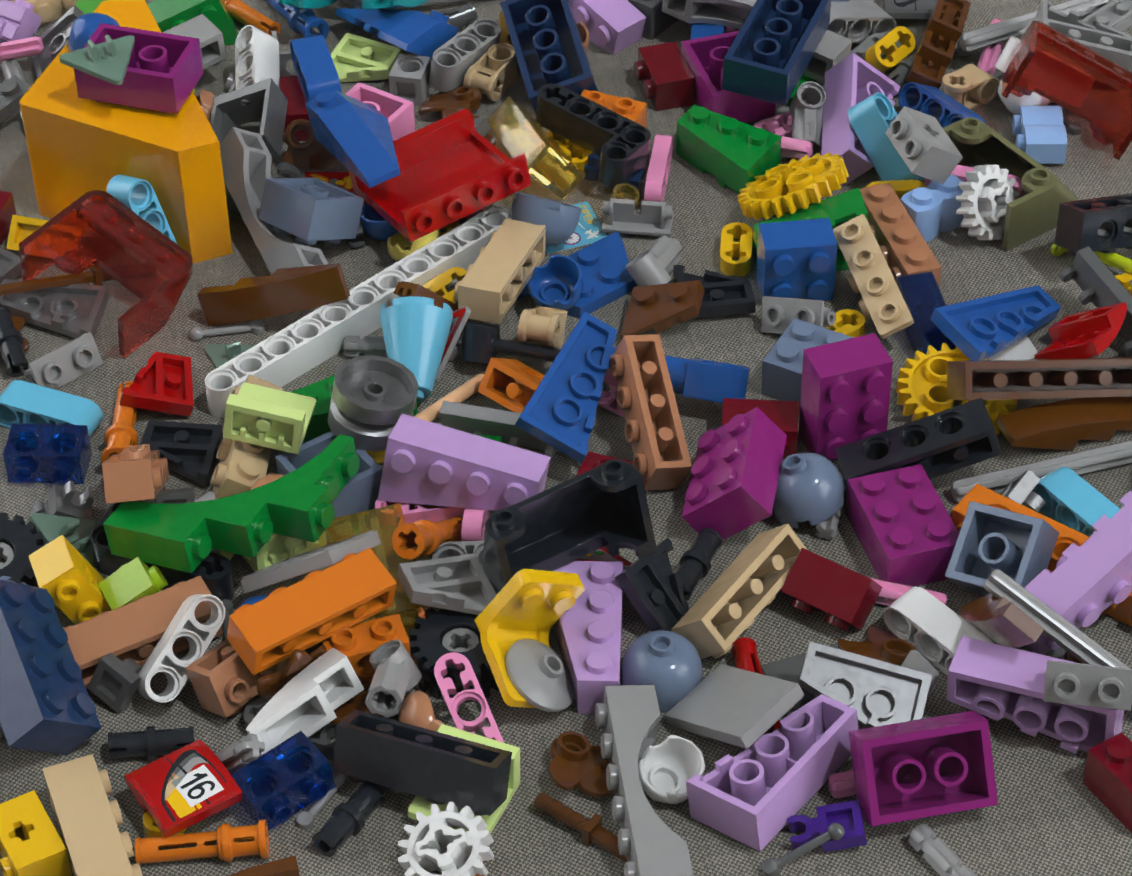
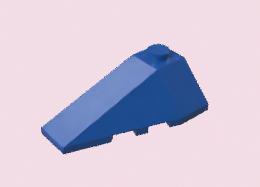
M337 8L335 12L337 16L362 27L367 32L378 35L377 37L416 55L430 57L431 60L434 51L456 36L459 28L447 23L449 20L448 16L435 10H431L430 15L417 10Z
M336 90L320 93L314 100L305 103L315 139L369 188L401 175L388 118L375 107Z

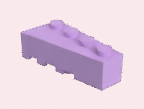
M569 0L577 25L579 22H583L589 31L590 41L612 55L641 40L646 16L628 0Z
M854 52L825 72L824 85L826 100L823 105L821 156L830 152L831 156L838 154L839 157H843L849 177L846 178L847 182L842 184L844 186L874 167L849 121L848 110L877 92H881L888 97L894 107L893 97L898 94L900 89L897 83Z
M401 414L388 437L378 501L494 511L506 509L543 492L551 457Z
M1131 491L1119 500L1124 507L1111 519L1104 514L1092 525L1095 531L1080 547L1072 543L1062 552V556L1056 564V569L1052 573L1048 569H1044L1024 587L1077 629L1093 624L1102 611L1113 603H1121L1132 591ZM1043 633L1035 643L1027 645L1034 653L1041 655L1046 654L1050 650L1060 648L1058 644Z
M572 561L553 571L578 574L585 587V591L578 597L575 605L558 619L553 628L556 630L561 657L564 659L571 675L577 713L595 714L596 703H602L605 686L620 685L623 589L615 577L623 571V562Z
M965 636L961 637L948 670V701L996 721L1003 717L1010 719L1020 727V731L1035 737L1037 732H1041L1061 741L1060 748L1074 754L1077 753L1078 749L1088 752V749L1121 733L1123 726L1124 710L1043 702L1047 660L1071 661Z
M821 694L780 720V728L772 733L763 734L748 749H745L735 757L727 754L715 762V769L703 777L699 774L691 777L686 781L691 818L761 852L788 823L787 818L794 816L827 782L828 776L835 773L851 756L848 731L858 730L857 710Z

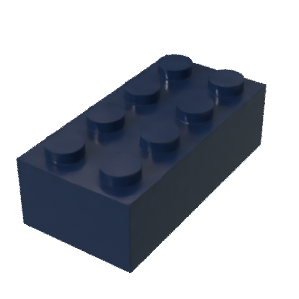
M506 0L500 2L527 94L535 114L538 89L545 84H558L581 95L584 89L598 91L569 0Z
M757 0L724 57L722 89L786 106L829 27L831 0Z
M0 580V725L8 746L13 748L68 755L102 728L96 715L95 704L89 697L81 677L82 671L75 662L68 644L67 633L60 624L54 608V600L47 589Z

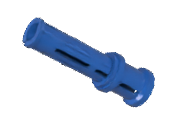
M263 0L286 18L289 27L295 33L302 34L303 38L323 35L324 39L327 38L329 33L328 23L322 18L315 17L314 11L310 8L284 6L279 3V0ZM312 27H316L319 30V33L312 29Z

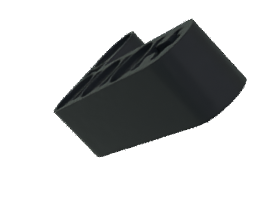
M550 83L538 89L537 123L551 132L599 155L598 178L601 183L609 187L623 186L647 166L651 133L647 128L561 85Z
M122 502L113 503L90 534L96 568L99 572L109 576L122 565L133 560L111 554L103 523ZM210 551L209 555L198 565L193 573L155 565L168 583L163 588L164 590L179 582L201 576L211 594L218 597L221 601L224 599L232 600L235 595L230 561L221 554ZM144 562L149 568L154 565Z

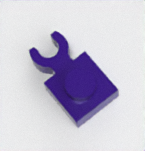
M859 799L816 807V818H809L805 815H794L787 818L790 833L804 832L799 836L790 837L792 850L827 832L828 827L835 822L840 823L844 827V836L839 840L831 839L823 843L824 852L867 845Z

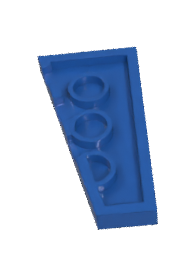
M1039 285L938 307L934 309L930 320L971 361L986 360L1054 320L1061 306Z
M584 312L515 425L582 464L587 454L588 441L593 429L595 413L601 397L603 381L608 369L617 330L589 313Z

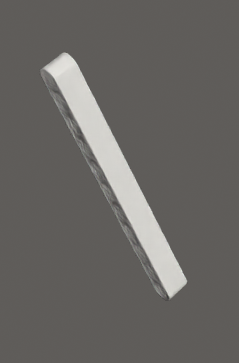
M500 207L489 208L350 289L348 299L321 306L208 373L204 380L210 414L217 418H225V408L229 394L232 393L235 386L241 387L249 374L283 387L343 351L344 337L359 336L360 339H363L364 336H368L381 328L379 317L381 305L385 303L386 308L392 306V299L399 297L394 294L398 282L404 281L422 285L453 267H461L467 271L471 263L474 264L479 257L481 248L486 247L489 243L493 231H497L505 219H511V213L507 209ZM453 280L450 284L446 285L445 288L456 283L458 280Z

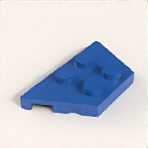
M617 231L569 255L580 265L584 287L578 302L566 310L568 311L567 315L581 318L584 312L590 314L632 292L633 287H636V282L625 268L629 263V259L621 236ZM529 281L516 300L520 301L523 296L531 297L528 289Z

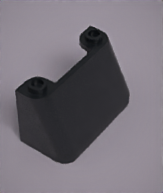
M619 459L608 460L594 469L506 509L496 511L485 523L483 556L484 573L496 594L522 569L553 571L602 547L612 557L620 554V548L635 550L636 556L639 559L656 552L657 547L642 474L628 462Z

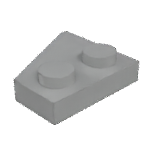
M475 553L399 564L397 576L411 603L479 615L497 595Z

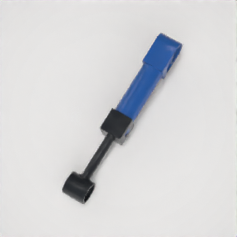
M466 322L463 329L460 359L489 364L491 358H496L498 353L554 362L561 348L501 339L500 326L479 322ZM613 347L611 355L615 353L617 347ZM665 355L674 393L683 394V397L722 404L723 398L745 399L749 367L699 358L685 359Z

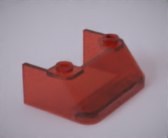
M1033 20L1024 33L1003 76L1001 95L1007 98L1012 93L1015 96L1022 97L1023 95L1029 96L1035 91L1089 121L1093 137L1102 144H1113V157L1120 160L1132 142V72L1040 21Z
M93 190L85 193L19 243L23 281L36 278L53 264L60 270L70 274L81 273L95 264L141 299V301L117 319L119 355L124 359L167 324L193 273L192 257L186 250L112 195L102 190Z

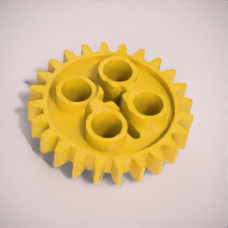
M828 152L821 156L820 153H817L811 158L805 155L798 161L791 159L789 164H778L776 167L767 169L765 175L755 176V181L745 184L746 188L740 189V194L737 195L738 203L743 215H746L748 219L754 217L755 220L764 217L765 220H768L774 215L780 218L786 212L794 214L799 208L807 209L810 204L820 203L822 197L832 196L831 191L841 189L840 184L847 182L846 178L849 177L843 157H839L838 154L831 156V153Z
M942 343L941 351H937L929 345L926 354L917 350L914 360L906 359L905 367L900 368L896 386V393L898 394L897 405H904L903 416L913 415V422L953 408L954 400L947 399V361H971L957 346L955 350H950L946 343ZM1018 399L983 400L996 435L1000 433V428L995 422L997 417L1015 411ZM959 400V402H960L959 405L968 403V402L973 401V400H969V401Z

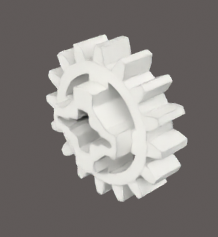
M997 164L974 166V171H967L965 173L967 182L959 183V187L963 192L962 195L956 196V200L961 202V207L956 210V213L963 214L964 219L960 224L961 227H969L968 235L977 236V240L1002 239L1007 204L1014 201L1020 195L1019 191H1013L1012 188L1016 182L1015 178H1007L1009 170L1000 169Z
M449 802L446 811L442 812L436 803L432 804L431 815L427 817L418 811L416 818L419 823L416 827L407 824L404 826L409 840L398 841L399 848L405 853L398 858L399 864L404 870H407L404 875L475 876L479 874L487 876L489 872L484 866L483 861L494 859V854L490 847H488L494 840L489 830H485L487 825L481 816L474 817L475 814L467 805L459 813L454 802ZM450 826H458V827H461V828L455 830V829L451 828ZM438 870L442 873V875L433 874L430 872Z

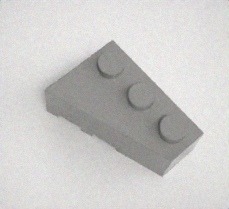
M1042 0L1031 28V45L1093 76L1096 82L1109 87L1127 88L1132 76V36L1100 22L1095 27L1078 20L1080 17L1079 13L1071 10L1069 15L1050 8L1052 2Z

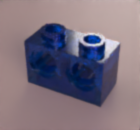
M12 423L3 453L8 481L66 484L68 481H73L74 484H84L92 450L87 425Z
M299 731L231 775L243 792L242 801L239 804L256 824H258L259 820L266 819L268 831L277 825L285 823L292 815L312 802L322 799L329 791L336 787L329 761L302 731Z

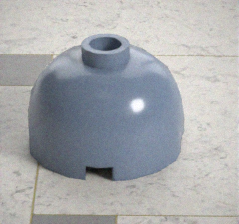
M516 192L511 207V219L535 225H546L545 250H547L548 244H561L571 237L579 222L582 209L560 201Z
M798 453L786 457L782 460L772 509L774 517L780 524L788 523L791 528H799L797 522L809 520L811 526L832 517L843 506L845 501L843 493L846 491V486L840 472L829 459L816 453Z
M666 630L650 631L637 637L625 651L620 671L621 685H655L659 710L662 713L671 710L703 681V668L698 650L686 637Z

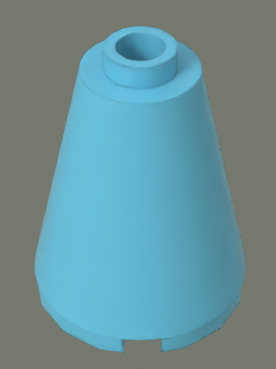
M398 297L392 299V306L386 308L384 303L380 308L379 317L387 357L403 364L414 374L418 382L417 403H421L424 401V398L432 394L453 321V310L444 302L443 308L434 306V299L428 297Z

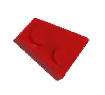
M155 351L148 359L146 366L142 367L135 375L134 381L129 388H124L119 405L190 417L194 407L191 357Z

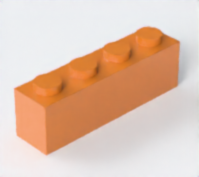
M370 547L357 554H347L343 557L342 561L322 571H312L302 581L287 588H277L267 598L252 605L245 604L237 608L229 616L227 640L250 672L255 675L291 657L295 649L303 651L341 632L343 629L349 628L393 606L397 582Z

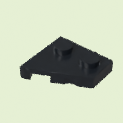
M673 265L675 283L701 280L705 289L699 316L692 319L755 313L756 301L749 279L737 276H724L718 272L708 270L705 271L703 277L685 273V266Z
M148 420L141 444H150V451L159 450L160 458H167L169 470L202 485L210 486L217 462V451L223 440V425Z
M668 537L656 545V552L637 559L615 577L650 631H672L671 629L689 610L688 602L683 595L684 587L680 573L672 572L668 552L674 548Z

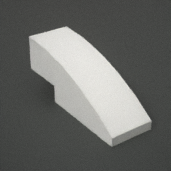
M331 648L292 678L270 699L247 726V733L256 734L258 741L265 744V750L259 753L265 764H270L337 718L334 710L364 690L347 656L335 648Z

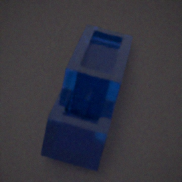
M927 272L897 277V285L914 320V323L905 330L914 352L918 350L926 354L929 345L937 351H941L942 343H946L950 350H955L956 345L945 337L942 331L930 320L935 308L946 306L933 273Z

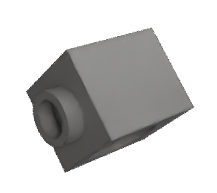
M399 53L389 74L390 94L409 100L416 106H421L431 87L428 82L431 68L430 57Z

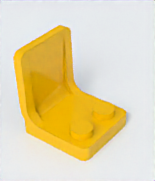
M522 569L509 580L474 620L480 631L484 654L503 701L508 706L536 708L518 693L509 679L505 665L508 649L521 639L536 640L550 647L548 638L552 626L567 610L575 605L578 597L585 591V587L578 574Z

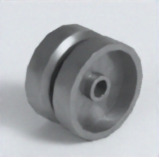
M374 355L357 356L343 362L335 372L328 415V424L332 433L336 437L339 434L353 437L355 448L368 451L386 450L388 437L401 414L413 417L418 392V382L414 374L403 364L387 357Z

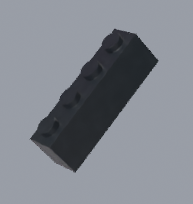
M355 709L336 726L332 771L347 775L350 780L355 782H372L386 786L389 791L394 793H411L425 797L428 802L433 804L454 802L460 808H464L467 805L477 816H490L507 799L512 752Z

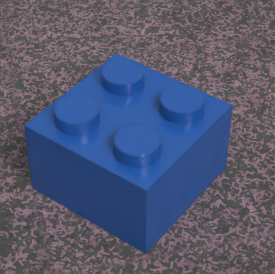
M829 218L758 224L756 280L761 300L762 296L822 301L834 300L837 242Z

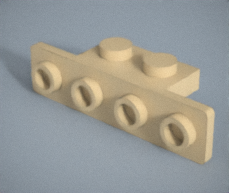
M861 214L833 229L835 238L851 271L846 277L854 293L860 292L863 299L858 301V304L866 320H873L881 338H886L911 326L914 323L913 317L865 215Z

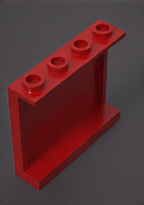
M466 108L393 141L401 175L369 188L348 169L354 192L364 198L368 205L410 242L532 185L526 156L521 154L510 159L476 131L473 115Z

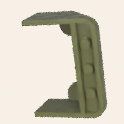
M966 117L943 128L963 157L957 165L964 166L970 162H974L976 165L997 164L1000 169L1009 170L1008 174L1015 175L1021 179L1023 196L1008 203L1006 208L1002 249L1006 252L1056 228L1060 203L1079 200L1052 172L979 119Z

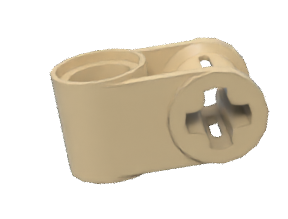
M507 43L492 45L475 64L468 68L463 86H472L479 89L481 94L487 95L489 100L498 101L503 93L518 79L517 58L514 47Z
M970 63L957 71L944 75L942 85L944 93L972 110L992 101L998 92L999 80Z
M541 306L524 309L518 324V340L520 342L562 348L568 311Z

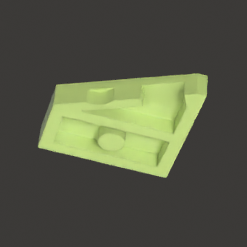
M346 33L330 55L340 83L389 79V74L398 54L404 53L403 49Z

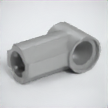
M809 81L802 83L798 87L790 103L792 138L810 141L813 144V152H819L822 146L823 105L826 100V92L818 83ZM803 100L809 101L812 105L806 104Z
M663 235L656 239L646 251L632 259L625 268L638 287L667 284L671 280L669 273L673 269V265H677L682 259L681 250L683 247L676 238H669Z
M392 640L382 644L369 657V662L375 669V674L365 700V704L371 713H378L386 718L399 713L405 693L415 687L422 678L420 670L400 640Z

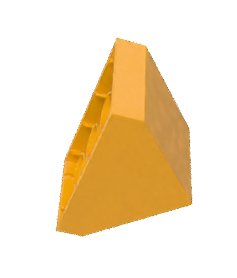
M107 0L101 2L93 12L107 14L117 20L122 27L162 33L145 0ZM67 43L19 101L39 214L63 223L78 225L90 229L91 232L127 243L106 194L107 185L114 176L118 174L144 179L152 185L178 244L179 260L194 264L233 254L220 143L194 92L190 93L178 114L78 98L74 68L60 62L61 54L71 52Z

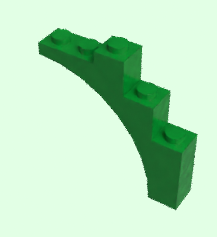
M339 434L321 453L300 468L273 482L243 493L215 500L183 504L146 503L139 501L122 502L103 523L111 554L129 559L139 557L146 563L193 573L212 549L254 558L261 548L269 542L274 533L315 543L326 528L331 526L335 518L334 507L331 502L338 497L340 491L357 474L360 468V459L356 453L354 439L351 436Z

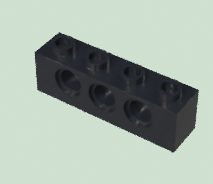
M1132 193L1060 203L1054 244L1068 249V254L1076 256L1077 251L1088 246L1093 252L1098 251L1102 253H1114L1117 248L1132 249Z
M982 398L835 448L846 482L851 478L918 464L923 466L929 479L1002 455L994 426Z

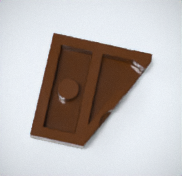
M701 280L633 287L620 335L621 339L624 335H639L652 328L658 334L676 323H683L699 316L705 291Z

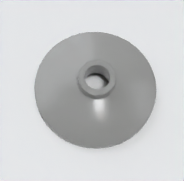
M521 639L510 646L506 653L505 665L509 679L518 693L530 704L543 711L555 713L565 710L573 702L575 694L569 669L563 659L547 645L532 639Z

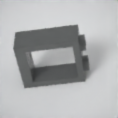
M270 78L214 97L210 125L221 144L232 127L236 128V126L262 118L259 134L265 142L272 160L280 158L288 99L273 79Z

